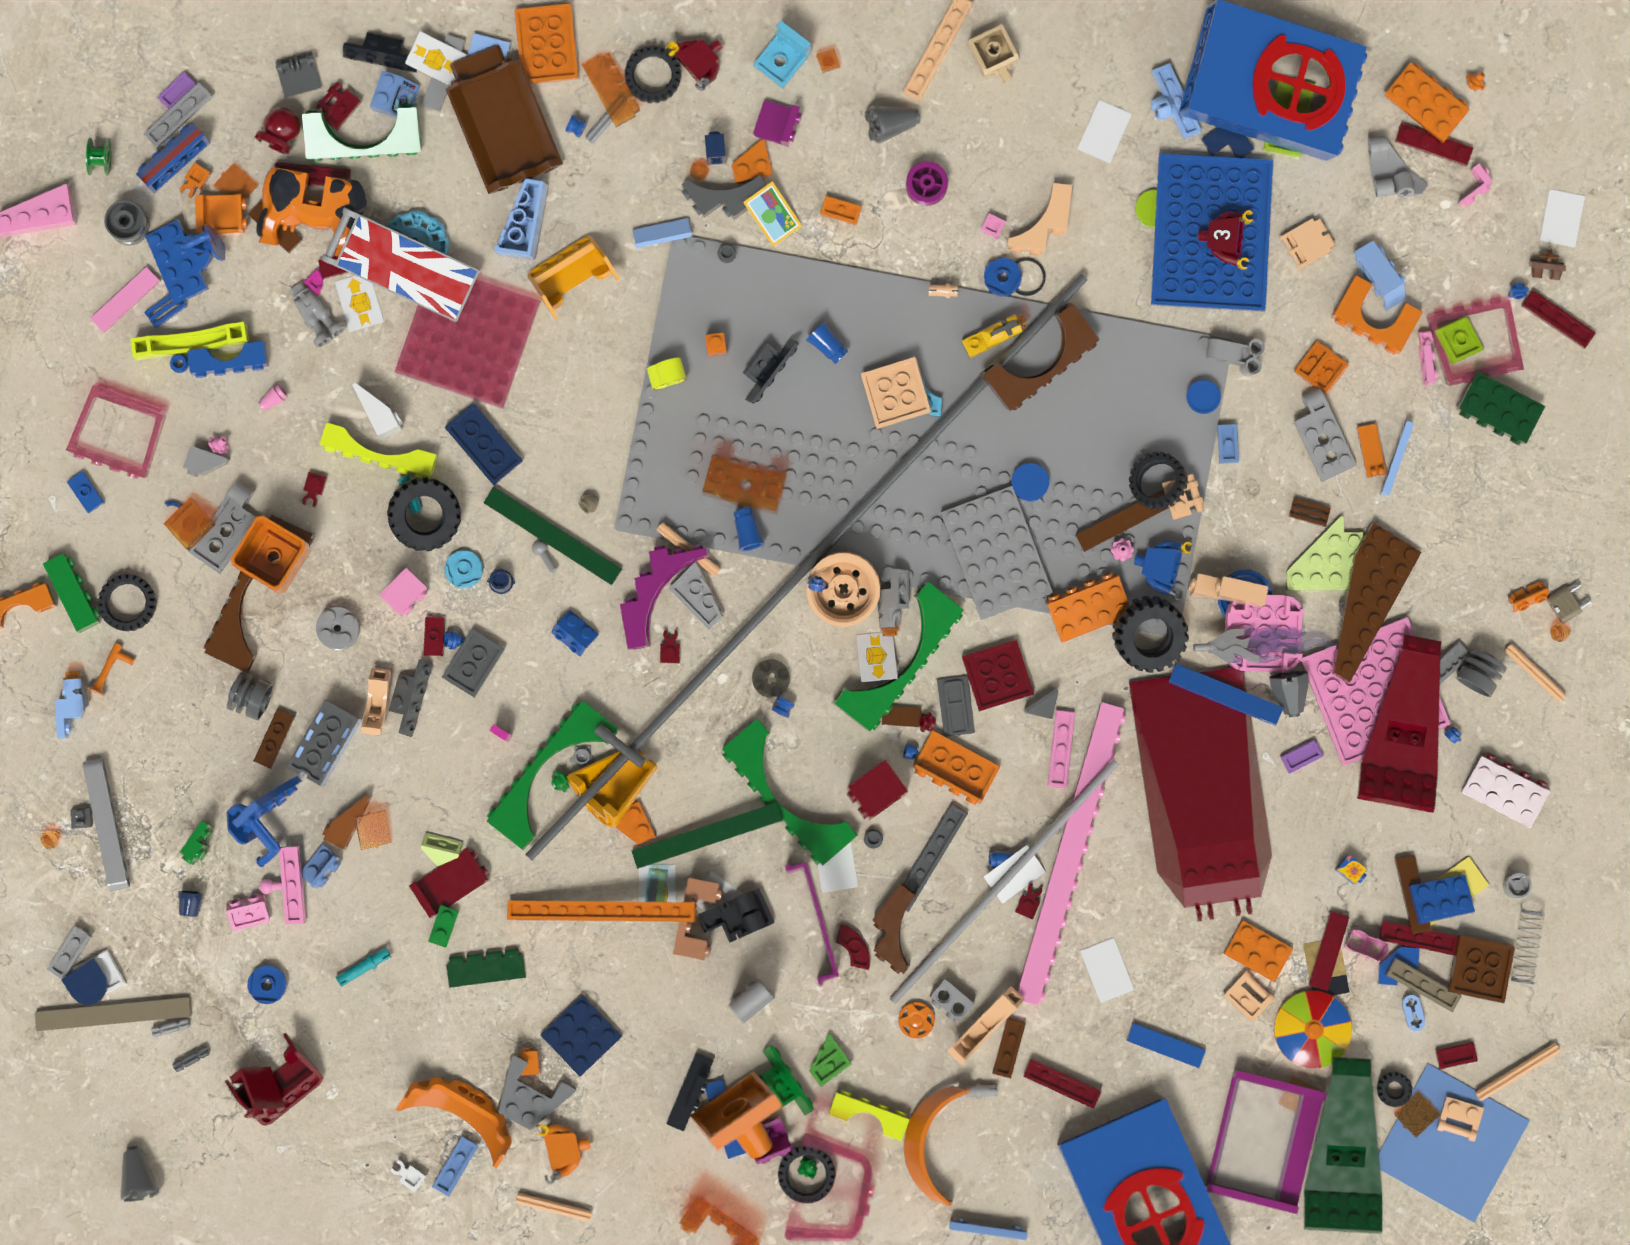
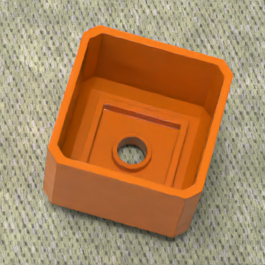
M259 516L255 518L232 555L231 563L241 572L276 593L281 594L287 591L311 550L309 544L268 518ZM277 552L279 555L278 561L270 562L268 559L269 554Z

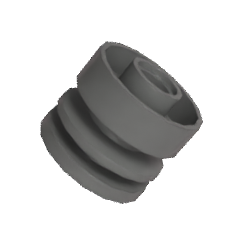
M240 672L231 686L227 709L233 711L236 707V713L240 714L244 707H246V716L259 721L269 705L273 684L259 679L256 685L253 686L254 677L250 675L247 678L246 673Z

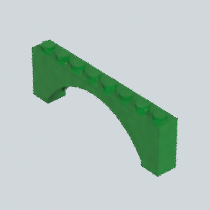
M924 581L913 596L917 599L921 617L918 647L910 663L897 675L898 679H892L883 685L865 690H848L843 687L831 702L867 731L877 729L881 723L880 718L891 711L893 707L891 704L894 700L900 699L904 693V687L914 681L917 670L922 669L927 664V657L930 653L934 654L940 646L938 645L942 638L945 639L950 634V627L954 623L957 624L963 616L961 613L964 610L927 581Z
M583 700L581 703L577 702L572 707L571 711L573 713L569 718L565 717L561 721L559 731L557 733L553 732L549 736L547 746L545 748L541 747L537 751L535 761L533 763L529 762L523 769L524 775L521 778L517 777L511 784L512 790L508 794L505 792L499 799L500 805L496 809L493 807L487 814L488 820L486 822L523 851L536 836L532 833L529 823L528 799L532 783L540 768L553 755L570 746L588 742H604L608 745L607 742L594 733L600 724L615 735L619 732L616 726Z
M756 719L722 748L724 751L722 756L728 763L733 762L737 766L734 770L741 778L745 776L750 781L747 785L754 793L758 791L762 795L759 799L765 806L778 803L783 821L787 824L785 829L791 836L795 834L800 839L797 843L804 851L808 849L812 853L810 858L816 865L821 864L824 866L858 835L846 821L842 824L828 825L800 819L787 811L775 799L768 787L763 769L764 745L766 737L770 733Z

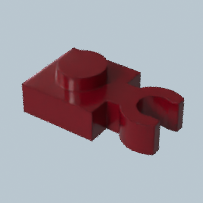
M308 472L303 491L308 492V495L304 496L302 500L303 505L307 504L308 499H313L312 507L316 508L318 504L316 496L323 495L327 481L326 476Z
M664 630L663 637L666 640V644H660V663L679 664L680 644H674L678 633L674 631V636L668 638L667 630Z
M1031 883L1027 888L1028 896L1022 894L1015 913L1033 920L1040 904L1035 899L1042 893V888L1040 887L1037 893H1033L1031 890L1033 884Z

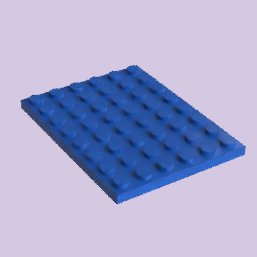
M1159 153L1151 305L1266 311L1273 160ZM1248 210L1253 212L1252 215H1246L1247 219H1253V221L1249 224L1244 223L1241 257H1238V259L1247 258L1249 262L1241 261L1242 267L1247 269L1241 270L1237 267V264L1234 266L1220 261L1207 248V242L1198 240L1199 230H1209V222L1215 220L1216 217L1226 211L1242 212V214Z

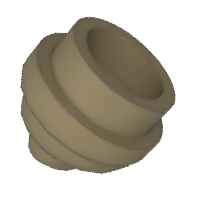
M582 496L579 501L582 511L586 514L593 513L598 506V496Z

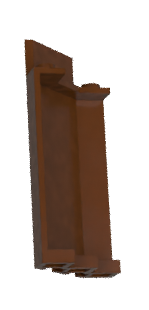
M498 45L450 64L455 80L445 90L488 194L503 191L516 183H523L525 179H533L534 176L548 173L563 165L520 59L512 61V58L505 60L502 50Z

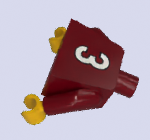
M1250 210L1244 214L1235 211L1224 212L1216 217L1215 220L1209 222V230H1199L1198 240L1207 242V248L1220 261L1234 266L1237 264V267L1241 270L1247 269L1242 267L1241 261L1249 262L1247 258L1238 259V257H1241L1244 223L1249 224L1253 221V219H1247L1246 215H1252L1253 212Z

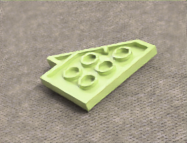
M1341 516L1286 571L1287 591L1348 590L1350 572H1352L1353 556L1363 539V532H1344V516Z

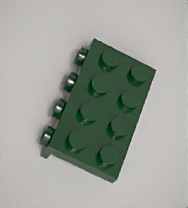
M1477 371L1456 410L1459 411V415L1463 418L1469 419L1471 417L1477 420V425L1483 428L1488 426L1494 429L1493 433L1501 437L1506 435L1510 437V442L1520 446L1521 443L1527 444L1546 406Z

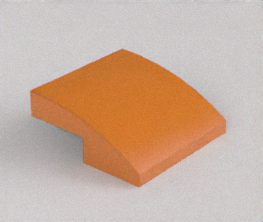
M1316 341L1294 372L1314 388H1320L1323 394L1327 396L1349 364L1333 354L1332 350Z

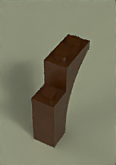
M902 882L872 920L875 922L874 926L881 932L885 930L887 932L873 950L876 952L875 956L882 962L886 960L890 963V968L898 974L900 972L904 974L910 967L901 948L900 929L904 913L917 895Z

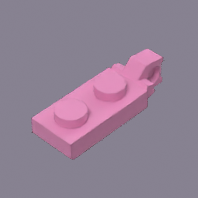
M1431 331L1418 333L1419 356L1423 385L1430 386L1437 380V370L1433 366L1435 353L1434 350H1431L1432 333Z

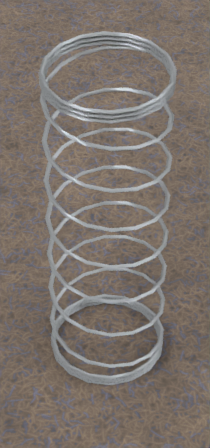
M1521 910V913L1540 917L1545 915V913ZM1524 919V920H1542V919ZM1518 928V929L1521 930V929H1542V928ZM1516 947V949H1518V948H1539V947ZM1513 966V968H1515V967H1536V966ZM1515 977L1511 978L1510 980L1512 982L1524 984H1535V982L1522 980Z

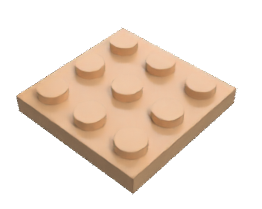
M916 357L861 373L876 429L932 412Z

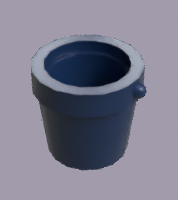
M503 569L494 571L487 580L491 590L500 595L510 592L515 584L512 575Z
M178 891L179 915L198 917L203 893Z

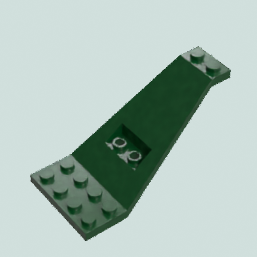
M1332 1057L1331 1081L1304 1189V1230L1382 1234L1383 1232L1382 1188L1371 1080V1059ZM1335 1156V1157H1337L1339 1160H1338V1161H1334V1160L1332 1159V1157ZM1352 1158H1357L1358 1162H1353Z

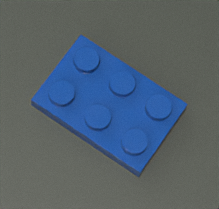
M1465 875L1411 885L1409 887L1418 924L1475 912Z

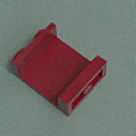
M270 1066L240 1068L230 1076L232 1084L244 1083L253 1108L244 1114L245 1118L257 1120L268 1117L273 1119L279 1116V1113L286 1108Z

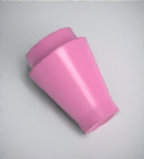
M278 384L277 386H272L258 403L266 411L284 402L288 396Z

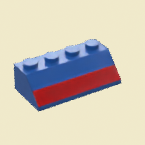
M193 123L184 126L180 130L181 134L176 138H171L162 151L158 150L151 157V161L147 164L143 163L137 169L136 175L153 194L210 144L204 134Z

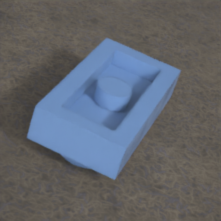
M1237 424L1217 425L1219 464L1239 463Z

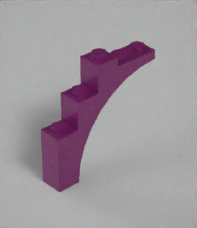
M665 545L654 547V551H649L652 574L651 572H644L639 574L640 577L634 578L638 601L636 598L626 599L625 603L620 604L628 650L651 647L649 634L651 615L661 591L671 578L683 568L696 561L711 557L710 549L696 546L692 547V551L685 552V549L673 551L674 554L672 555V550L665 548Z

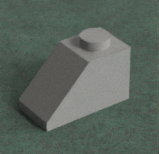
M190 446L183 468L188 470L187 474L198 477V474L205 476L228 465L229 460Z

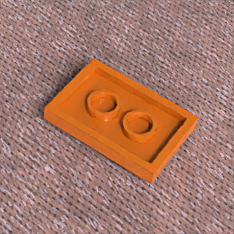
M1242 920L1224 955L1275 983L1293 948Z

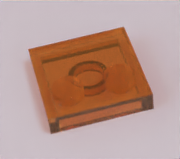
M190 497L164 525L183 547L190 551L216 523Z

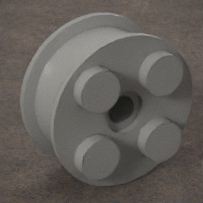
M333 607L324 611L318 618L316 633L319 640L326 647L332 650H345L357 641L360 626L355 615L349 610L342 607ZM336 626H341L339 632L335 631Z

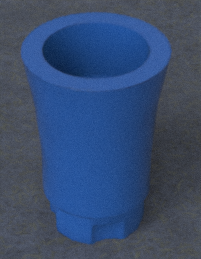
M825 321L806 339L807 342L816 347L829 360L831 359L834 364L841 360L848 352L829 329Z
M743 508L735 511L734 522L737 530L739 551H749L765 545L752 510L750 508Z

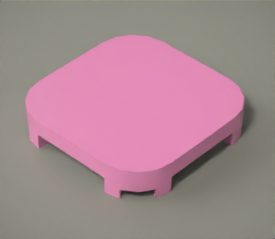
M1267 595L1265 605L1262 608L1230 601L1226 610L1225 632L1231 629H1243L1244 635L1236 638L1240 640L1250 638L1246 650L1260 656L1259 663H1255L1235 655L1234 661L1232 663L1228 662V664L1234 669L1245 672L1285 673L1295 668L1303 656L1301 654V634L1304 609L1294 597L1285 595Z

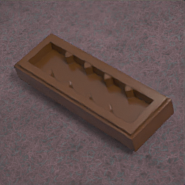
M279 709L276 710L253 760L254 762L272 769L295 716Z

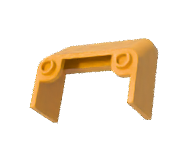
M591 236L579 239L530 270L527 274L532 286L555 320L558 316L554 310L562 305V295L593 275L596 279H605L612 274L616 281L620 279L607 256Z

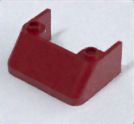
M286 1032L283 1034V1037L289 1044V1047L284 1051L283 1057L287 1063L273 1073L286 1108L276 1118L269 1119L268 1117L257 1119L264 1126L276 1121L316 1089L323 1081V1076ZM228 1079L224 1081L236 1101L246 1111L253 1108L244 1083L236 1088Z

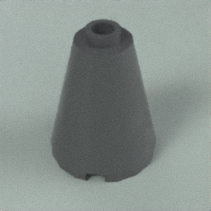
M138 1146L126 1148L127 1151L123 1152L121 1200H124V1202L144 1200V1197L150 1195V1198L159 1195V1187L143 1150L138 1149Z

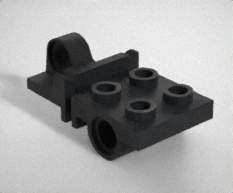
M760 888L723 903L725 908L720 904L698 914L705 933L722 926L729 943L737 940L736 934L740 939L775 923Z

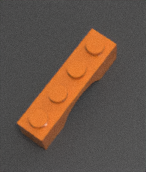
M39 582L32 585L30 590L25 591L22 589L14 592V596L10 598L6 596L1 597L0 629L4 628L6 614L16 606L27 605L37 613L56 607L57 605L49 585Z

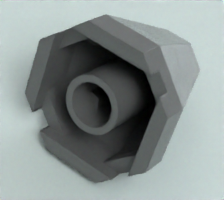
M1290 671L1291 673L1289 674L1282 672L1269 676L1271 688L1280 706L1283 707V713L1289 717L1300 716V713L1304 712L1309 685L1308 671Z

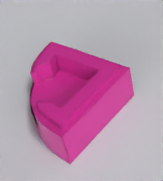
M318 269L304 281L317 296L323 288V278Z

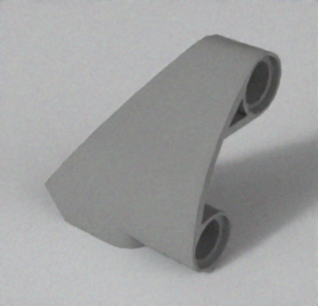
M1386 136L1368 139L1369 161L1376 197L1398 195L1403 198L1422 195L1428 184L1402 161L1388 142Z

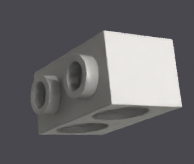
M946 979L930 996L933 999L931 1003L938 1009L944 1008L947 1011L945 1015L953 1022L955 1020L960 1022L975 1005ZM941 990H946L949 993L948 1000H939L938 993ZM957 1002L964 1006V1010L960 1014H956L953 1011V1005Z

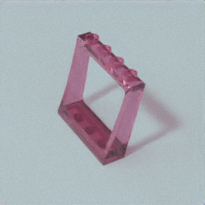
M1495 298L1490 300V304L1483 305L1482 302L1471 304L1472 308L1464 309V306L1452 308L1453 312L1446 313L1445 310L1434 312V316L1426 317L1446 385L1452 386L1470 382L1477 371L1488 377L1524 370L1510 300L1501 301V298ZM1503 308L1512 359L1506 362L1452 373L1445 351L1434 332L1437 330V323Z
M97 382L92 385L66 451L74 453L73 457L77 459H91V463L94 465H108L111 471L120 472L122 470L128 472L127 476L138 479V476L146 478L169 407ZM97 397L155 418L154 428L142 468L78 445V440Z

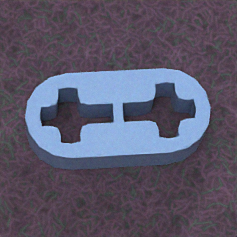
M1407 995L1402 1000V1008L1407 1026L1413 1031H1420L1425 1026V1018L1420 1000L1415 995ZM1409 998L1412 1001H1416V1004L1413 1005L1414 1012L1411 1011L1410 1006H1406ZM1413 1014H1415L1416 1019L1421 1020L1418 1028L1415 1025H1411V1022L1414 1021Z

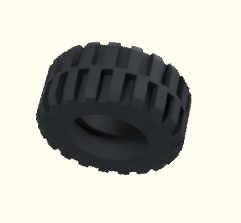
M413 478L408 482H404L394 491L388 503L387 516L392 533L399 542L416 551H432L433 549L443 547L444 544L449 543L452 540L451 538L456 535L461 522V507L457 497L446 484L434 478ZM417 497H431L441 506V522L432 531H416L407 522V507Z
M1142 596L1140 601L1138 598L1133 599V604L1123 606L1125 610L1123 613L1118 612L1116 616L1118 621L1113 623L1115 632H1112V638L1115 641L1114 646L1126 663L1131 667L1134 666L1136 670L1142 672L1144 669L1147 673H1153L1154 669L1158 672L1164 671L1163 667H1172L1174 665L1172 662L1175 659L1177 661L1181 659V651H1186L1187 646L1185 642L1189 641V635L1187 634L1188 625L1185 623V618L1166 599L1161 600L1157 596H1153V598ZM1149 619H1161L1167 626V633L1163 642L1153 649L1144 650L1138 648L1134 643V634L1138 626Z

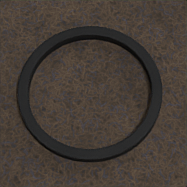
M1021 258L1015 262L1017 264L1022 261L1034 262L1040 267L1043 273L1042 284L1037 290L1030 293H1024L1018 290L1016 291V293L1019 295L1031 296L1038 293L1043 288L1046 280V273L1043 266L1037 260L1032 258Z

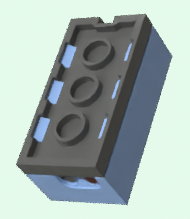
M325 700L286 767L303 776L305 773L308 774L307 779L324 787L362 720Z

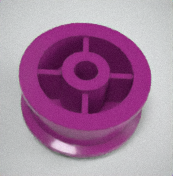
M924 161L910 169L906 179V191L912 201L922 206H931L944 198L948 188V177L940 165ZM928 181L930 185L927 186L924 182Z

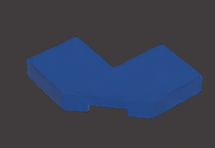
M1399 947L1394 951V953L1379 964L1378 984L1398 986V981L1385 974L1394 957L1413 968H1418L1420 949Z

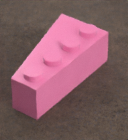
M67 183L0 212L1 238L76 225L71 188Z

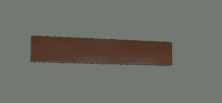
M1161 490L1149 497H1161L1165 495L1164 490ZM1138 502L1075 536L1083 552H1086L1167 509L1160 508V510H1155L1153 508L1152 510Z

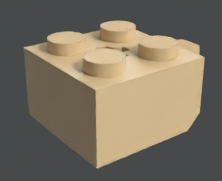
M1003 24L968 40L967 46L984 79L995 74L996 77L1000 75L1004 84L1012 80L1008 71L1011 70L1012 65L1018 63L1019 57ZM990 49H993V51L997 50V53H990Z

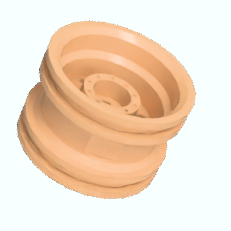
M850 551L831 553L822 558L809 575V577L820 576L829 585L822 592L810 590L808 588L809 584H807V597L812 610L820 619L835 626L858 624L873 612L878 603L881 585L879 575L869 560L860 554ZM835 567H839L841 569V572L839 574H835L833 572V569ZM854 570L860 572L858 577H853L852 572ZM841 583L843 585L845 583L848 584L847 589L849 591L847 593L845 591L844 593L840 592L841 587L839 585ZM861 588L866 589L867 593L865 595H860L859 590ZM829 600L835 601L834 607L828 605ZM848 603L854 604L853 610L847 608Z

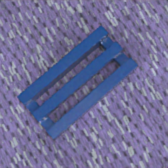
M168 295L144 313L153 326L158 328L187 307L184 302L180 303V306L156 322V318L175 306L171 302L151 316L153 312L172 300L170 295Z

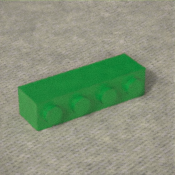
M63 553L43 563L76 632L82 633L99 624L98 618L101 617L96 607H92L90 603L92 597L88 590L84 591L81 585L84 583L79 573H75L73 569L75 563L71 556L67 557Z

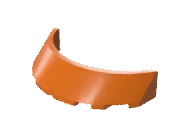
M432 1077L431 1080L416 1081L409 1086L396 1108L397 1111L417 1106L435 1107L462 1118L483 1138L490 1151L493 1167L496 1169L512 1143L511 1136H509L505 1125L506 1119L493 1106L494 1102L471 1085L455 1079L448 1081L441 1080V1077Z
M957 1086L945 1087L933 1093L917 1107L907 1125L906 1138L904 1140L905 1162L913 1181L928 1198L947 1206H951L953 1200L945 1199L931 1182L925 1166L924 1145L928 1129L939 1111L954 1099L970 1093L971 1089Z

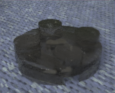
M769 659L763 661L753 670V687L761 696L766 698L781 696L790 684L789 671L778 660ZM771 673L775 674L776 682L768 684V680L765 679L766 676H770Z

